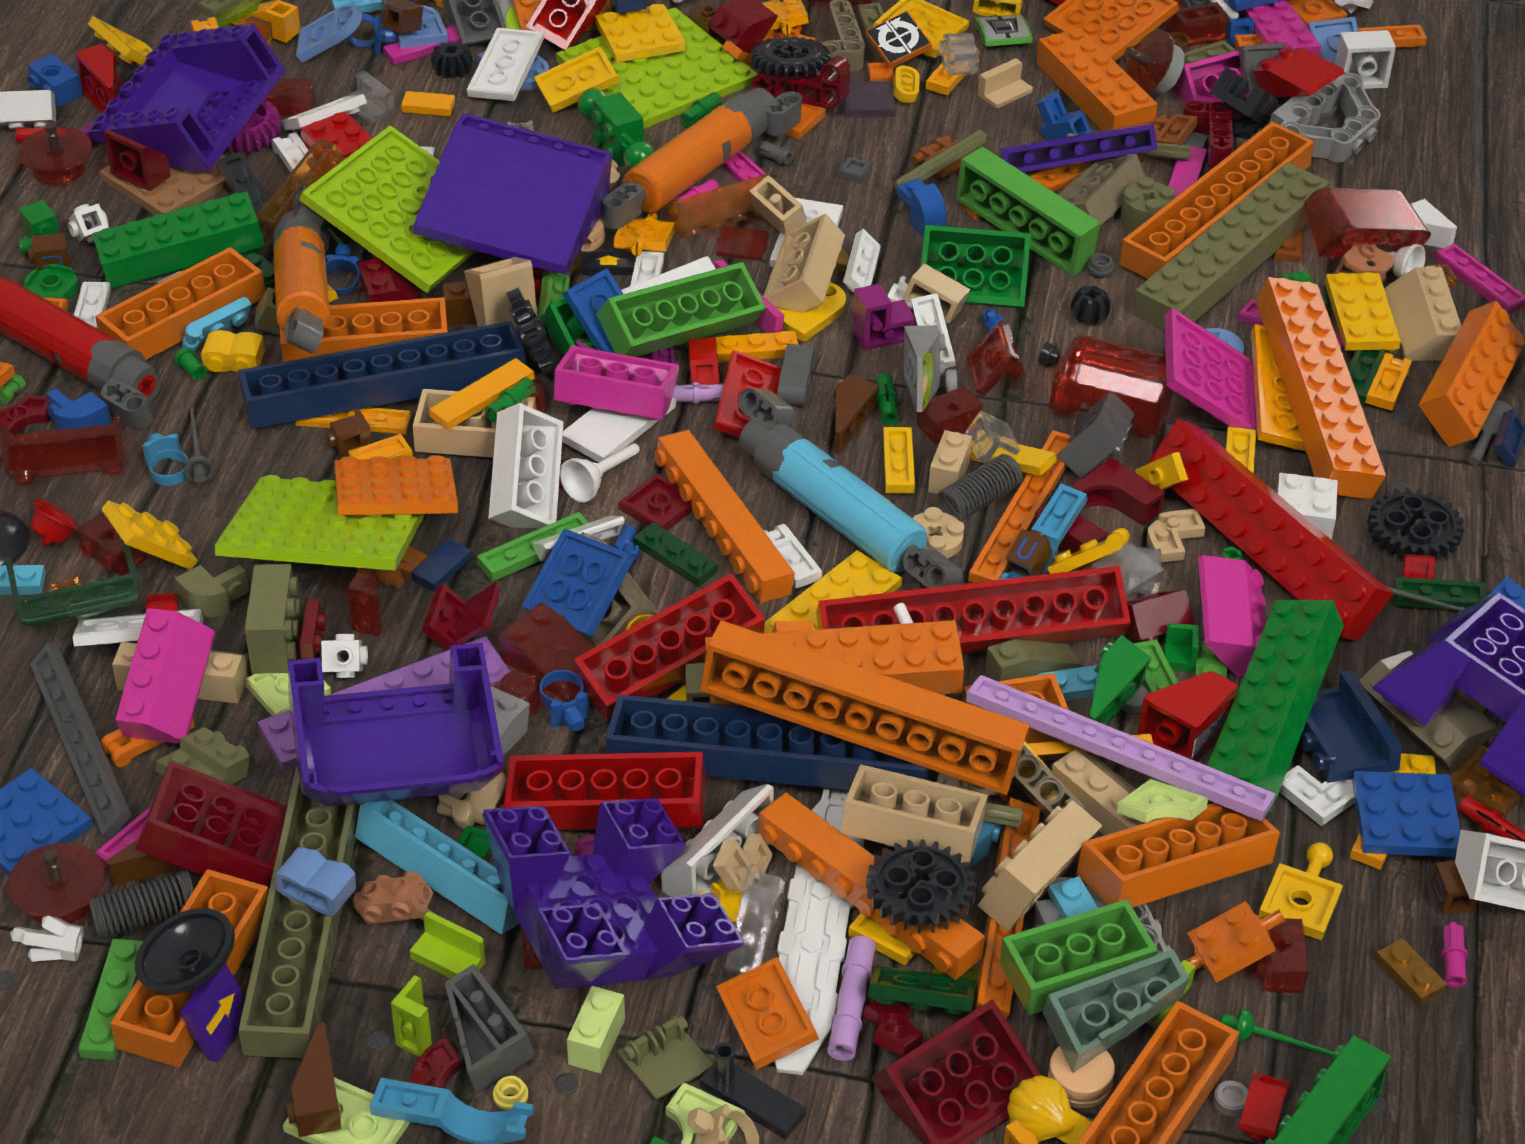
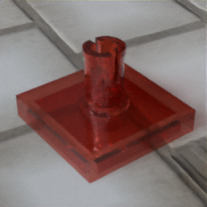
M1002 320L967 355L975 390L983 396H986L1006 374L1013 379H1017L1023 372L1022 363L1018 362L1020 359L1010 326Z

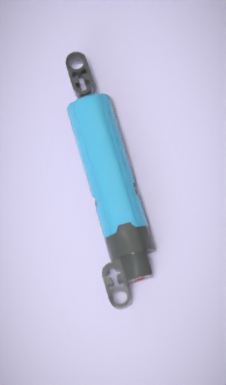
M745 388L742 390L738 398L739 407L752 419L746 424L740 434L739 446L754 457V464L757 470L809 508L814 514L889 572L896 574L907 571L927 588L962 583V571L955 563L936 549L925 548L928 535L925 527L791 427L795 419V412L791 405L768 389Z

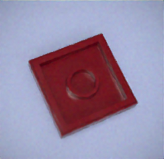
M657 473L618 502V509L645 526H649L654 522L667 531L693 511L692 503L682 500L679 491L680 487L671 484L669 480Z

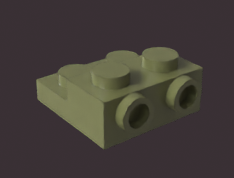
M202 727L182 737L180 749L156 760L155 771L163 776L169 761H173L229 784H234L247 777L250 756L242 745L234 746L227 742L221 732H212Z

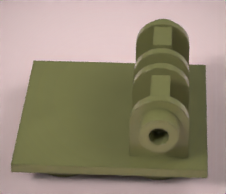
M682 1015L679 1017L671 1016L669 1021L662 1026H654L651 1032L649 1030L645 1031L642 1037L635 1041L629 1040L626 1042L625 1047L617 1051L619 1057L656 1101L679 1088L683 1082L687 1083L703 1074L713 1065L684 1031L688 1024Z

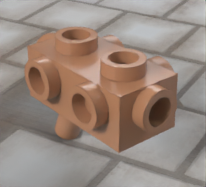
M408 871L403 877L391 878L387 875H379L376 881L365 882L362 891L355 893L353 902L355 909L367 925L417 918L424 922L423 916L427 911L432 912L427 907L433 891L420 874Z

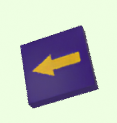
M227 964L211 980L196 989L180 1012L181 1017L207 1060L214 1062L219 1061L238 1033L246 998Z

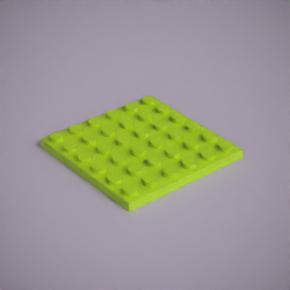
M677 8L667 10L686 42V51L616 63L603 37L599 36L556 53V62L562 64L601 46L620 81L602 91L607 96L621 92L643 117L644 129L680 115L692 107L693 102L704 99L712 92H716L722 98L752 85L753 78L758 74L744 62L737 60L722 48L723 45Z
M391 125L305 189L299 198L310 209L426 293L476 252L469 248L454 246L447 242L428 239L413 233L415 220L440 161Z
M267 475L259 479L215 543V556L396 571L425 514L338 515L335 480L314 482L303 477L290 480L280 479L277 475Z

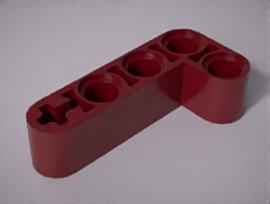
M835 56L821 68L820 75L814 77L811 73H808L807 79H805L804 74L799 72L797 80L793 72L788 74L787 80L785 79L784 72H780L776 79L775 70H772L770 75L767 76L765 68L762 73L759 72L753 78L752 87L753 89H765L774 98H777L784 92H796L802 96L803 104L834 109L849 95L850 64L844 57Z
M1186 102L1183 115L1197 116L1198 125L1193 132L1207 134L1208 167L1213 169L1233 151L1231 106L1223 102Z

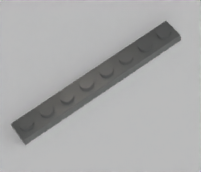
M48 642L30 665L101 834L113 838L132 815L59 647Z

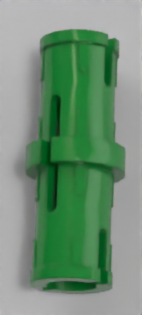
M712 92L704 99L693 102L692 107L679 115V119L686 116L685 119L680 121L681 124L685 127H690L721 106L722 100L715 103L721 98L720 95Z
M882 373L876 377V384H879L876 402L880 407L881 421L884 424L891 425L899 419L896 406L898 395L894 390L893 376L889 373Z
M524 377L511 389L502 391L496 401L485 407V414L493 411L487 416L488 419L496 422L497 412L521 403L536 391V387L532 386L528 389L533 384V381Z

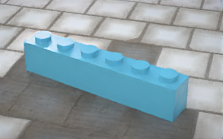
M393 800L368 802L360 805L355 838L406 872L413 871L420 874L430 888L501 935L520 924L501 889L496 867Z

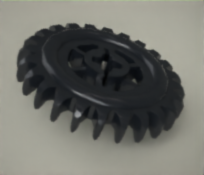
M774 37V39L760 42L751 51V64L754 66V69L756 70L759 67V72L762 73L766 68L767 76L770 75L772 70H775L776 79L780 72H784L786 80L790 72L794 73L796 80L799 72H802L805 79H807L808 70L815 77L817 70L820 72L821 68L831 60V52L825 45L818 41L815 42L813 39L807 40L806 37Z

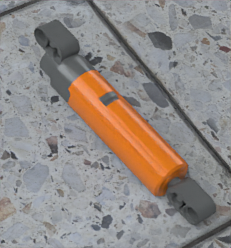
M754 88L746 94L734 96L723 105L717 107L625 174L623 184L603 198L604 226L610 229H619L638 217L642 212L653 213L659 211L744 149L764 132L772 136L786 133L801 121L802 96L799 93L789 91L782 93L774 99L765 89Z
M302 185L294 197L293 210L285 213L280 218L273 234L277 323L282 331L285 332L286 342L313 354L321 343L323 331L328 326L330 309L324 238L320 229L324 218L299 200L301 193L308 188Z

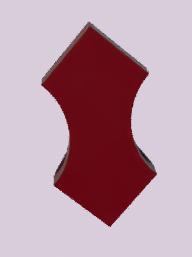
M25 395L17 404L0 409V438L11 439L17 431L28 425L47 423L50 417L47 411V406L49 405L47 397Z
M874 1000L866 1005L863 1017L870 1020L877 1027L873 1043L902 1057L920 1046L923 1037L922 1031L909 1022L912 1008L899 1001H896L895 1004H882Z

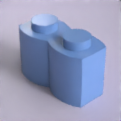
M298 847L275 874L277 891L291 900L306 903L312 909L329 916H334L356 889L355 872H353L350 866L343 862L326 860L320 852L314 849Z

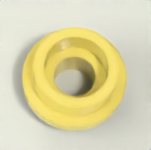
M516 1076L503 1077L493 1089V1100L499 1108L507 1110L514 1105L515 1101L527 1102L528 1088Z

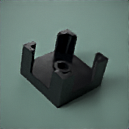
M1225 67L1210 93L1264 126L1280 100L1269 95L1267 91L1259 86H1255L1249 97L1246 98L1242 94L1248 87L1249 82L1239 75L1235 76L1236 73Z

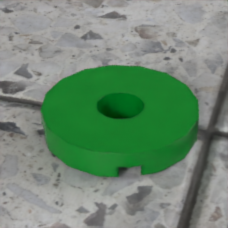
M59 264L46 265V269L40 271L39 268H36L24 280L25 288L45 298L69 300L79 289V281L75 271L70 267Z

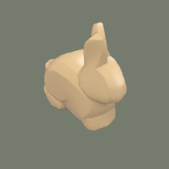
M502 771L480 791L468 792L463 800L455 799L447 794L438 795L440 803L437 806V813L452 817L456 825L465 830L467 825L472 827L475 822L485 825L482 815L484 809L504 808L506 775Z

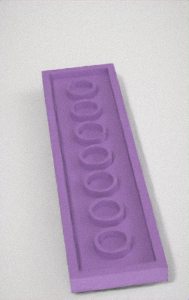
M486 636L466 643H483L490 686L500 689L513 684V675ZM450 650L330 695L449 684ZM290 710L258 721L259 731L282 771L296 767L297 760Z

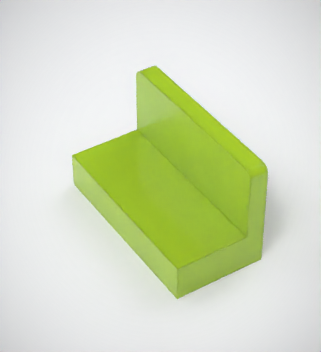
M427 911L423 916L425 932L409 950L410 959L449 978H453L473 964L480 970L486 963L484 939L459 925Z
M414 975L391 1002L396 1045L420 1057L432 1045L428 1008L424 1006L422 979Z

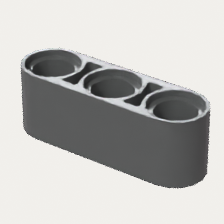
M787 343L777 396L789 405H806L814 364L815 346Z

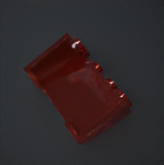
M1322 188L1314 191L1304 202L1319 256L1342 257L1354 243L1394 245L1391 252H1397L1402 247L1412 246L1413 244L1423 246L1431 236V232L1405 194L1399 190Z

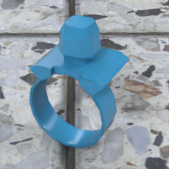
M160 433L151 434L148 442L142 445L146 467H149L151 479L155 483L164 486L177 485L187 478L184 469L172 475H160L152 471L157 462L162 459L170 458L171 460H178L186 464L188 457L180 450L178 434L168 436Z

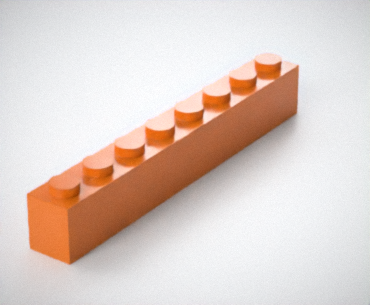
M685 430L658 437L657 450L654 452L657 465L663 468L671 484L680 487L679 491L682 500L692 503L695 518L702 522L708 536L715 540L721 554L728 558L734 572L739 574L746 583L748 591L754 594L760 604L792 595L795 572L691 432Z
M784 793L759 812L758 834H761L767 844H771L782 852L788 860L804 868L814 879L823 882L837 896L846 899L857 907L863 915L869 916L876 921L887 933L895 935L907 944L913 952L929 960L939 971L957 980L982 959L985 936L961 918L959 924L949 920V928L947 930L940 924H937L934 933L930 931L928 926H923L922 932L918 933L915 925H911L905 931L903 929V922L899 921L896 925L892 926L891 916L881 919L880 909H872V900L867 899L866 878L869 865H874L875 856L846 835L840 833L839 830L788 793Z

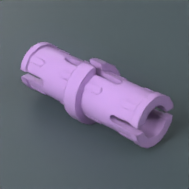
M693 382L692 385H675L672 398L676 399V402H692L693 405L699 404V402H719L723 384L699 385L698 382Z

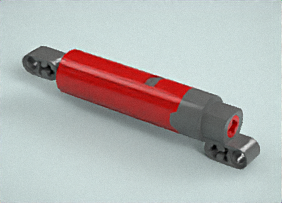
M5 277L0 278L1 334L99 389L105 404L108 406L109 413L116 419L135 429L146 428L153 422L154 416L148 403L158 394L161 385L154 368L146 363L145 357L141 352L13 280Z

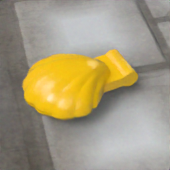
M1041 1075L1034 1076L1033 1078L1022 1080L1019 1086L1013 1089L1010 1094V1102L1007 1107L1010 1123L1018 1120L1026 1130L1033 1132L1038 1142L1056 1137L1067 1144H1077L1093 1122L1091 1119L1071 1109L1067 1092L1056 1079Z

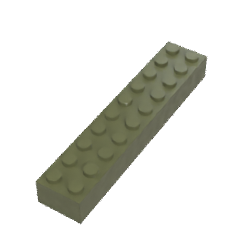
M1288 162L1285 163L1135 290L1133 315L1164 331L1165 314L1171 308L1195 322L1276 252L1286 239L1292 238L1327 207L1331 182Z
M297 766L239 1026L243 1056L304 1057L317 1024L321 1020L342 912L341 907L334 916L325 915L312 909L306 903L287 898L277 891L275 874L298 847L317 850L326 860L343 862L350 866L356 840L355 833L359 809L362 803L323 807L302 794Z

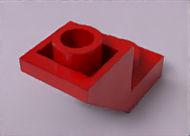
M716 337L689 339L691 385L693 382H698L699 385L719 384Z
M1256 1072L1250 1084L1238 1129L1247 1131V1136L1257 1140H1267L1268 1137L1274 1139L1278 1131L1283 1104L1288 1096L1291 1081Z

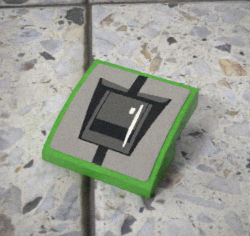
M1021 14L975 18V28L980 31V42L986 47L1033 43L1029 26Z

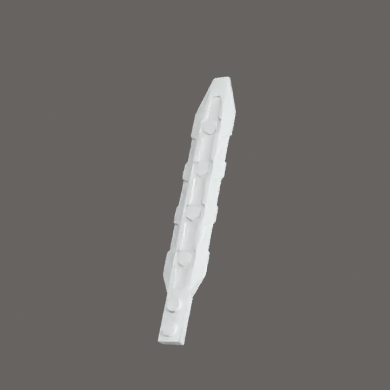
M824 788L822 799L811 811L841 832L844 802L849 790ZM846 835L863 848L865 839ZM796 864L794 878L790 880L787 896L789 906L784 931L780 933L777 953L792 986L817 1032L819 1040L774 1062L777 1072L803 1075L832 1029L831 1021L835 1015L838 994L836 993L840 965L845 958L847 946L845 935L849 912L853 905L846 899L837 896L831 888L820 880L814 879L808 871Z

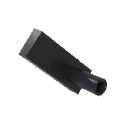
M242 151L219 159L217 166L224 176L223 188L233 194L248 192L259 226L276 221L278 215Z
M722 1042L715 1046L714 1063L699 1079V1088L712 1096L745 1110V1114L750 1119L786 1140L805 1118L806 1107L736 1066L735 1048L733 1045Z

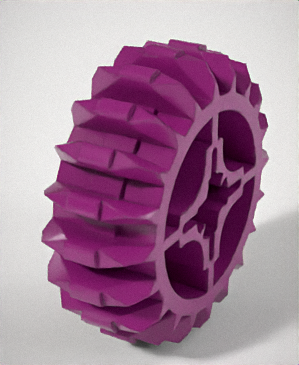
M263 100L228 145L229 151L234 152L237 150L238 152L248 151L251 153L252 150L260 151L262 147L268 148L271 139L280 136L281 118L276 107L270 101L265 102Z

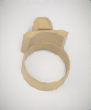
M728 1103L711 1112L696 1108L688 1114L687 1123L697 1132L695 1144H729L722 1130L724 1117L734 1120L741 1127L747 1144H759L758 1132L752 1120L739 1110H730Z

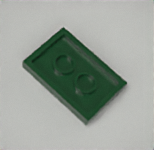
M875 966L869 985L868 997L876 998V1001L882 1004H895L896 1001L910 1003V1006L916 1009H930L931 1006L944 1008V1011L947 1013L964 1014L965 1011L972 1012L977 980L960 977L954 980L946 975Z

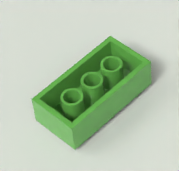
M1126 899L1003 937L1000 965L1027 1014L1032 1015L1044 1010L1049 994L1156 956L1158 949Z

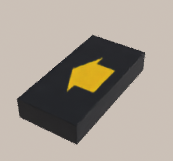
M582 251V275H596L608 268L611 275H633L635 255L632 252Z

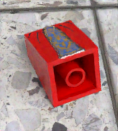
M1211 670L1149 693L1143 698L1137 735L1150 734L1152 735L1154 745L1198 762L1218 741L1235 700L1238 685Z

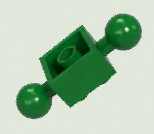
M592 88L580 95L578 109L584 118L594 123V132H592L594 144L597 147L599 146L601 150L612 152V159L616 162L618 168L626 165L630 170L655 152L654 148L644 141L643 117L621 92L607 96L603 91Z

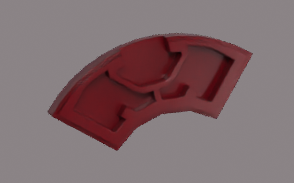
M447 1036L431 1045L418 1058L410 1080H408L409 1083L445 1089V1085L452 1075L463 1069L462 1060Z

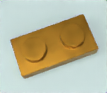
M1403 938L1377 951L1375 961L1419 1007L1445 993L1448 984Z

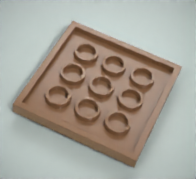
M221 155L218 158V160L224 158L225 156ZM218 160L209 171L189 172L169 165L171 177L150 192L112 175L110 165L99 171L102 181L154 215L197 205L224 190V176L217 166Z

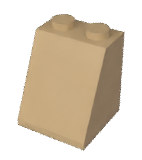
M512 257L464 271L478 327L512 321L514 327H516L509 310L512 306L507 292L518 287L524 299H529L537 316L531 260Z

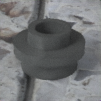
M1096 254L1088 262V270L1096 277H1106L1114 272V263L1109 255Z

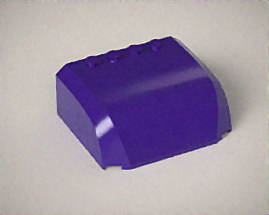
M483 643L451 646L449 684L324 696L321 658L288 661L289 705L300 788L302 794L323 807L480 791L502 772L504 758Z

